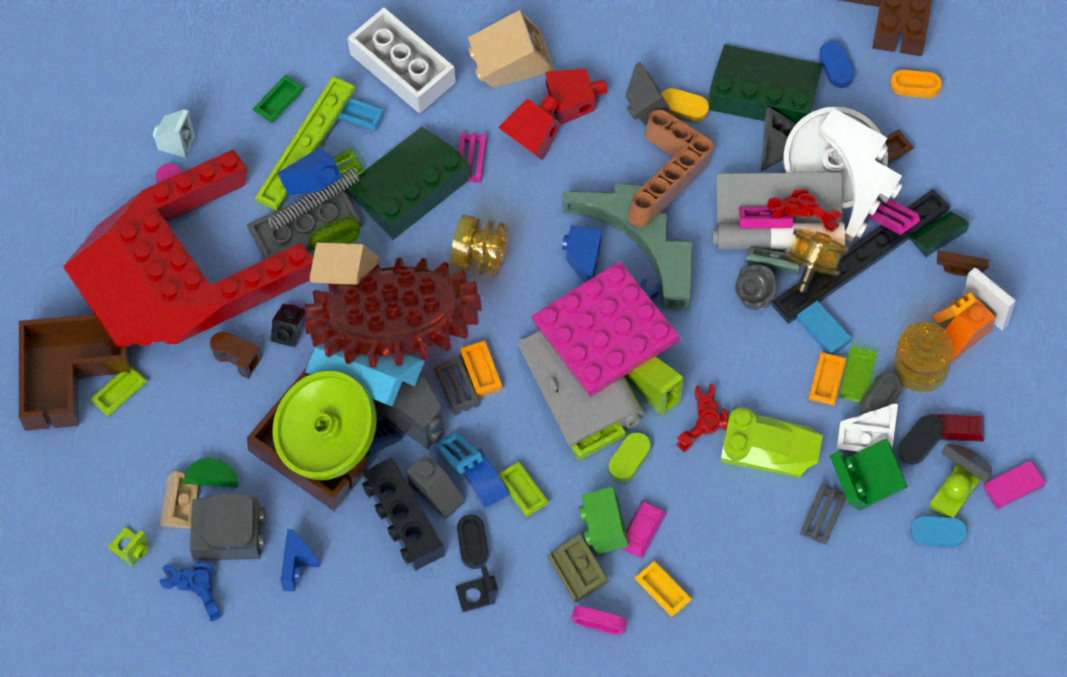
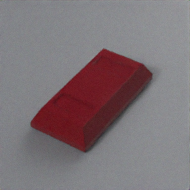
M929 414L939 418L944 427V433L940 440L984 442V416Z

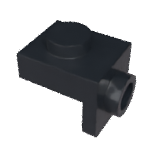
M282 304L272 319L271 341L295 347L298 343V332L307 319L308 310L292 304Z

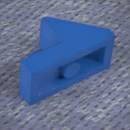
M287 529L281 584L283 591H295L296 582L301 580V566L319 567V562L314 552L293 529Z

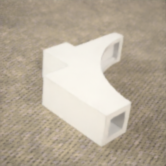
M832 107L818 135L837 151L850 176L853 205L850 221L845 231V239L852 242L855 236L860 238L868 224L864 223V220L868 213L873 216L881 203L876 199L879 198L887 203L890 196L894 199L896 198L903 186L898 183L902 175L875 161V159L881 161L888 147L884 145L887 137Z

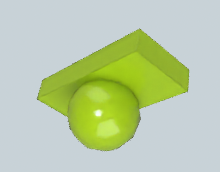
M957 464L930 502L929 507L944 517L955 518L981 480Z

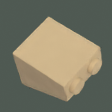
M521 10L468 37L471 46L468 50L478 67L475 69L476 74L481 82L485 81L492 88L544 75L548 71H555L541 29Z

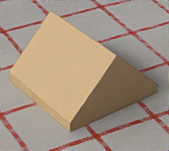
M316 243L310 282L358 285L380 262V258L364 244Z

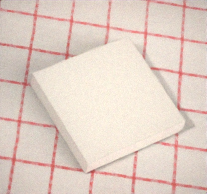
M974 268L968 273L963 295L971 292L996 317L994 325L1003 331L1009 324L1016 301L980 270Z

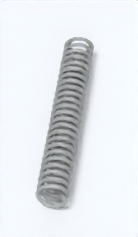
M352 168L349 172L342 174V178L332 183L331 186L329 185L321 191L311 192L310 195L304 196L297 203H293L290 207L279 211V214L276 213L272 218L269 217L270 226L273 227V222L276 229L279 230V226L283 227L282 223L286 225V222L290 223L289 219L293 221V217L297 219V216L300 217V213L304 215V212L307 213V209L310 211L311 208L314 209V205L316 207L318 204L321 205V201H328V197L332 198V196H335V193H339L338 190L342 192V189H346L345 186L349 188V185L352 186V182L356 184V181L359 182V178L355 171L358 172V170Z

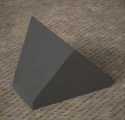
M770 107L765 112L761 172L783 161L786 141L796 123Z

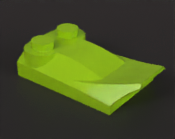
M737 408L731 410L721 463L801 478V475L808 468L818 464L823 434L809 426L755 415L750 409Z

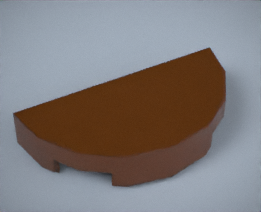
M942 250L937 252V264L942 265L944 271L950 274L968 276L969 271L974 268L981 272L989 268V259Z

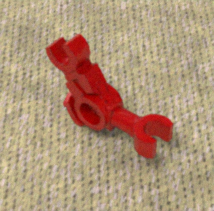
M807 189L794 190L791 197L783 200L775 197L770 198L767 204V209H773V218L783 217L784 214L788 216L800 215L802 217L815 216L822 220L827 230L832 232L839 227V224L834 221L842 216L838 210L826 211L819 207L820 203L817 202V199Z
M709 384L708 394H702L699 386L695 387L694 396L697 400L698 420L694 428L689 432L684 431L677 437L680 441L677 443V446L683 452L690 449L695 440L703 433L705 435L712 434L719 428L727 430L729 421L727 411L722 409L720 416L717 412V401H712L715 396L713 384Z

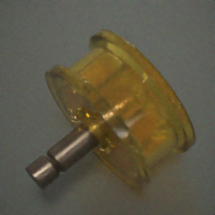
M795 228L793 231L795 235L791 249H786L785 255L789 259L805 266L797 290L806 293L815 270L830 275L840 274L841 270L838 268L842 255L847 254L849 249L822 232Z

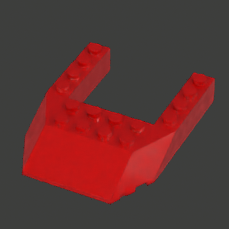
M234 149L142 190L98 224L63 266V269L116 347L130 346L132 344L146 346L151 345V342H167V345L178 344L310 281L313 257L301 242L210 285L166 223L173 218L246 185L247 167Z

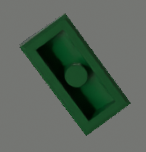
M950 211L912 235L910 240L926 258L967 232L969 223L964 218Z

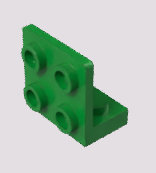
M883 439L849 457L840 451L829 455L848 503L859 511L908 487L890 442L887 439Z

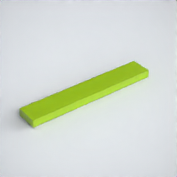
M332 76L255 197L256 202L274 211L281 209L289 195L286 193L277 173L321 146L356 90L354 85Z

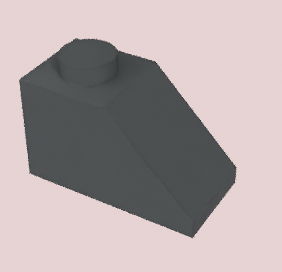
M638 62L635 65L625 97L630 103L627 109L634 120L639 118L644 125H647L649 114L652 111L659 109L667 112L670 110V107L650 74L641 62Z
M427 453L406 471L408 484L445 520L465 503V499L447 473Z

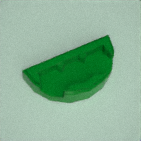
M205 458L193 462L186 469L183 484L237 488L238 479L230 465L222 460Z

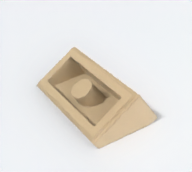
M175 470L167 478L159 524L161 526L191 529L192 499H197L199 485L183 484L185 476L183 472Z

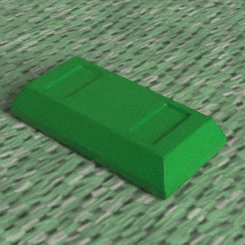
M284 75L252 110L270 123H273L304 90V87Z

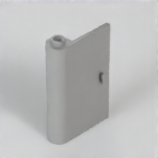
M540 331L517 342L569 447L617 422L620 426L633 428L641 422L644 412L625 376L590 397Z

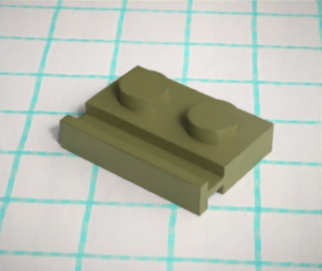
M581 534L557 548L558 550L552 554L549 553L547 555L575 603L579 602V599L590 595L610 582Z

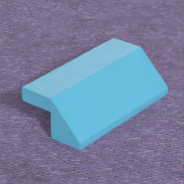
M339 330L315 347L305 372L310 375L321 371L344 373L360 382L369 392L372 399L393 406L402 382L415 386L425 361L347 331Z

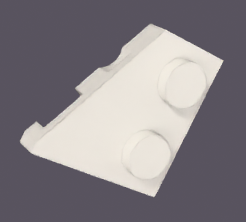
M891 404L887 407L841 421L837 449L859 452L883 439H887L891 447H893L898 404Z

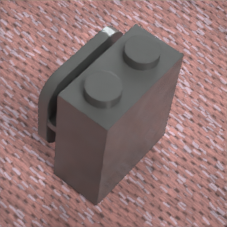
M215 494L208 499H192L190 552L193 560L260 559V549L265 548V535L261 533V524L266 522L265 507H261L259 499L250 498L246 494Z

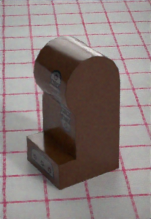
M218 332L211 337L210 347L215 359L221 362L229 361L236 365L239 374L249 379L262 359L259 347L227 332Z

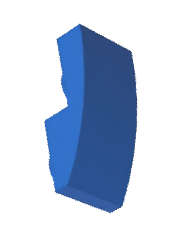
M480 448L478 451L483 461L480 463L476 460L473 461L474 466L470 469L467 466L463 467L465 471L463 474L469 485L473 487L485 509L508 496L509 493Z

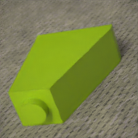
M656 356L625 375L626 380L661 416L682 401L683 377Z

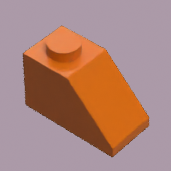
M978 299L955 316L934 342L952 362L992 331L996 317Z

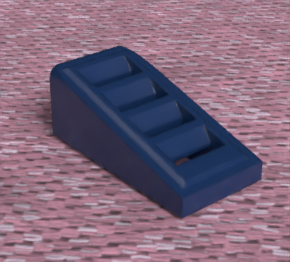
M387 419L376 421L374 438L365 457L402 440L403 436Z

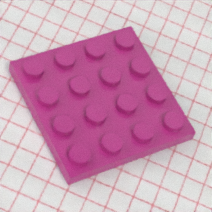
M620 261L531 316L533 323L590 397L680 341L678 333Z

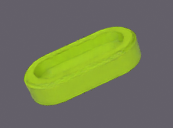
M632 433L622 442L609 462V474L614 480L618 482L629 481L639 470L650 453L651 444L646 435Z

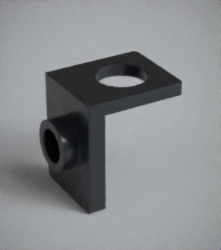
M486 566L481 567L482 579L456 586L463 612L495 604L494 592L498 591L494 575L489 576ZM471 588L477 589L481 594L480 599L473 603L468 602L464 598L465 592Z

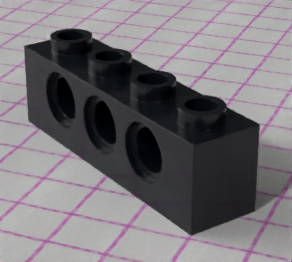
M391 457L363 471L365 482L362 483V487L368 498L374 497L377 503L374 507L380 519L386 518L390 525L387 527V530L393 542L399 541L402 546L400 553L407 565L411 563L415 571L445 556L442 542L393 458ZM386 490L395 491L391 496L382 495ZM398 512L408 513L404 518L395 517ZM411 534H419L421 536L415 541L407 539Z

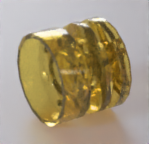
M463 214L458 222L453 239L450 258L451 267L469 272L474 262L477 261L478 274L483 275L487 268L488 276L496 277L507 253L508 225L500 222L497 228H495V221L490 220L483 231L481 218Z
M929 322L915 323L902 332L898 340L893 370L900 378L901 384L904 387L921 393L933 391L944 383L947 379L954 353V344L951 336L939 325Z

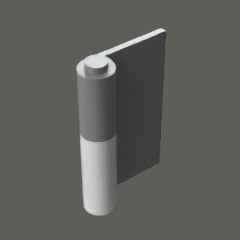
M842 172L716 174L717 229L712 230L713 245H718V250H749L750 247L761 249H812L813 245H818L824 249L844 248L845 226L843 216L834 221L839 224V227L833 232L827 230L822 220L815 216H792V228H740L738 217L739 207L767 206L768 199L775 197L783 200L791 197L794 190L807 189L817 199V202L820 203L819 207L826 211L835 209L842 214Z

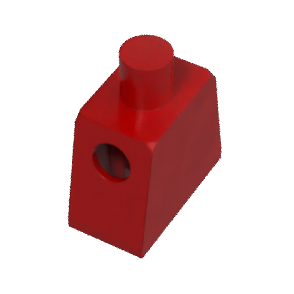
M586 69L545 72V84L548 95L560 103L554 110V115L561 125L595 110V96L607 94L605 80L600 79L590 82Z
M548 94L539 106L527 99L498 128L543 160L561 125L558 120L551 116L560 103Z

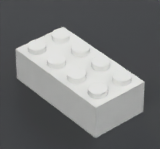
M382 8L347 38L350 55L419 114L456 83L454 66L385 8Z

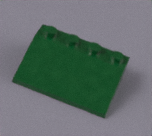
M724 44L709 92V110L765 121L766 109L770 107L797 124L806 115L812 113L823 64Z
M421 126L358 176L359 182L356 181V184L352 182V186L349 185V188L345 186V191L394 240L469 181V177L472 178L470 163L453 146Z

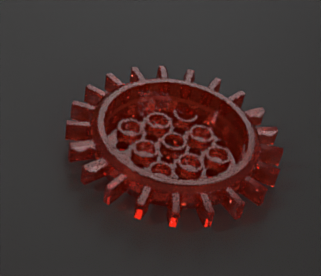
M400 257L396 258L394 267L381 268L377 264L366 276L361 278V282L358 285L328 283L329 292L314 290V304H305L306 318H304L306 334H310L312 345L316 347L324 344L325 356L331 357L343 350L346 364H351L361 354L368 356L370 367H376L380 357L393 356L396 366H401L405 354L417 352L423 361L427 360V348L433 345H437L445 351L451 350L449 335L463 339L469 337L467 324L478 325V311H482L477 283L475 281L467 283L464 270L450 276L449 263L446 262L433 271L428 270L427 258H421L416 267H405L403 259Z

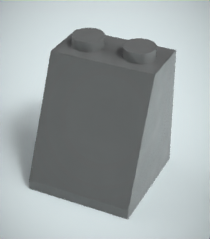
M420 372L415 386L402 382L393 406L375 400L377 414L380 417L387 419L393 426L426 449H429L433 443L436 444L442 439L445 433L442 407L422 372Z

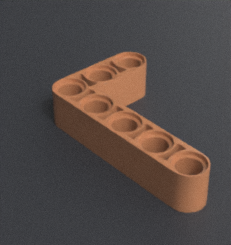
M659 109L649 114L645 137L649 142L664 150L673 158L632 197L628 220L633 225L639 227L648 225L707 168L713 151V142L708 137L668 112Z

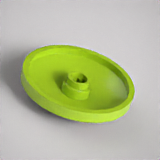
M337 371L313 373L298 381L284 395L277 408L273 422V441L282 462L293 472L313 480L333 479L350 471L365 456L374 438L376 409L372 397L360 382Z

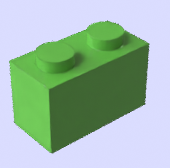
M613 486L581 495L583 506L579 507L583 523L587 522L588 530H584L587 545H593L597 555L628 547L629 543L619 498Z

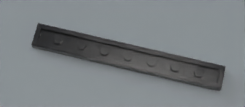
M932 189L906 207L918 213L920 221L901 235L883 225L879 226L816 270L806 293L797 290L798 284H796L772 301V306L790 324L797 318L800 312L817 300L821 302L905 243L912 235L949 212L950 206Z

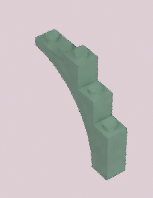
M633 183L615 184V193H608L606 191L593 193L580 190L563 192V213L582 215L602 221L620 230L644 252L657 274L662 290L663 309L690 310L692 242H686L681 239L666 241L667 213H660L648 225L643 227L635 226L629 222L628 212L632 197L641 188V185Z

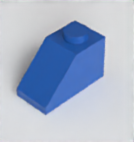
M321 147L277 173L289 196L321 191L342 178L333 157Z
M570 226L569 235H564L562 250L566 251V261L585 283L595 277L602 243V230Z

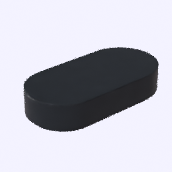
M933 415L921 417L902 439L898 452L905 463L915 465L922 462L942 438L944 427L939 418Z
M476 515L463 516L457 523L461 560L466 567L478 569L487 563L489 557L484 523Z

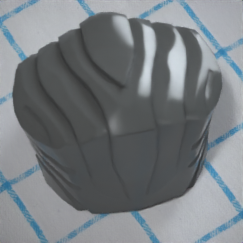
M752 264L740 270L735 284V291L746 308L763 310L772 303L776 295V282L772 270L768 267Z

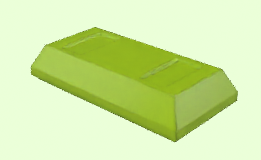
M131 366V373H119L90 400L109 417L148 381Z
M519 461L498 474L506 490L526 517L549 504L547 498Z

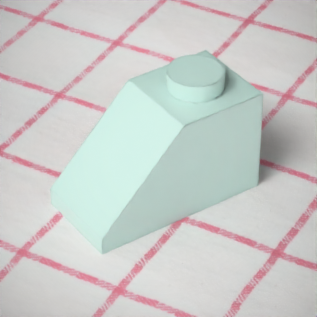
M181 110L165 115L160 125H156L153 138L158 150L184 158L187 157L196 138L189 111Z

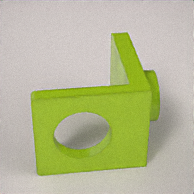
M126 527L108 546L110 551L132 567L146 555L150 548L146 534L142 530L134 534ZM123 539H132L123 551L119 549V544Z

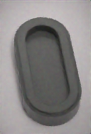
M885 372L879 374L874 379L860 401L862 414L887 407L894 403L902 388L898 375L893 372Z

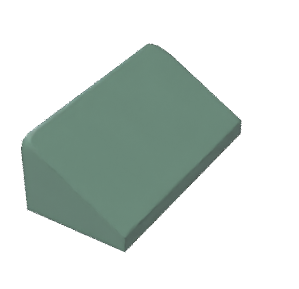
M750 247L746 263L747 265L760 264L773 271L798 275L801 257Z

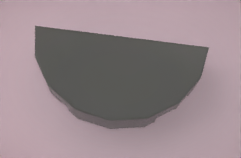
M946 444L942 450L943 455L984 483L988 481L993 472L991 466L984 458L968 448L955 444Z

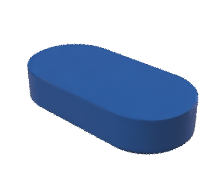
M834 41L824 43L820 48L819 59L821 64H823L830 83L839 88L849 86L854 79V68L844 47Z

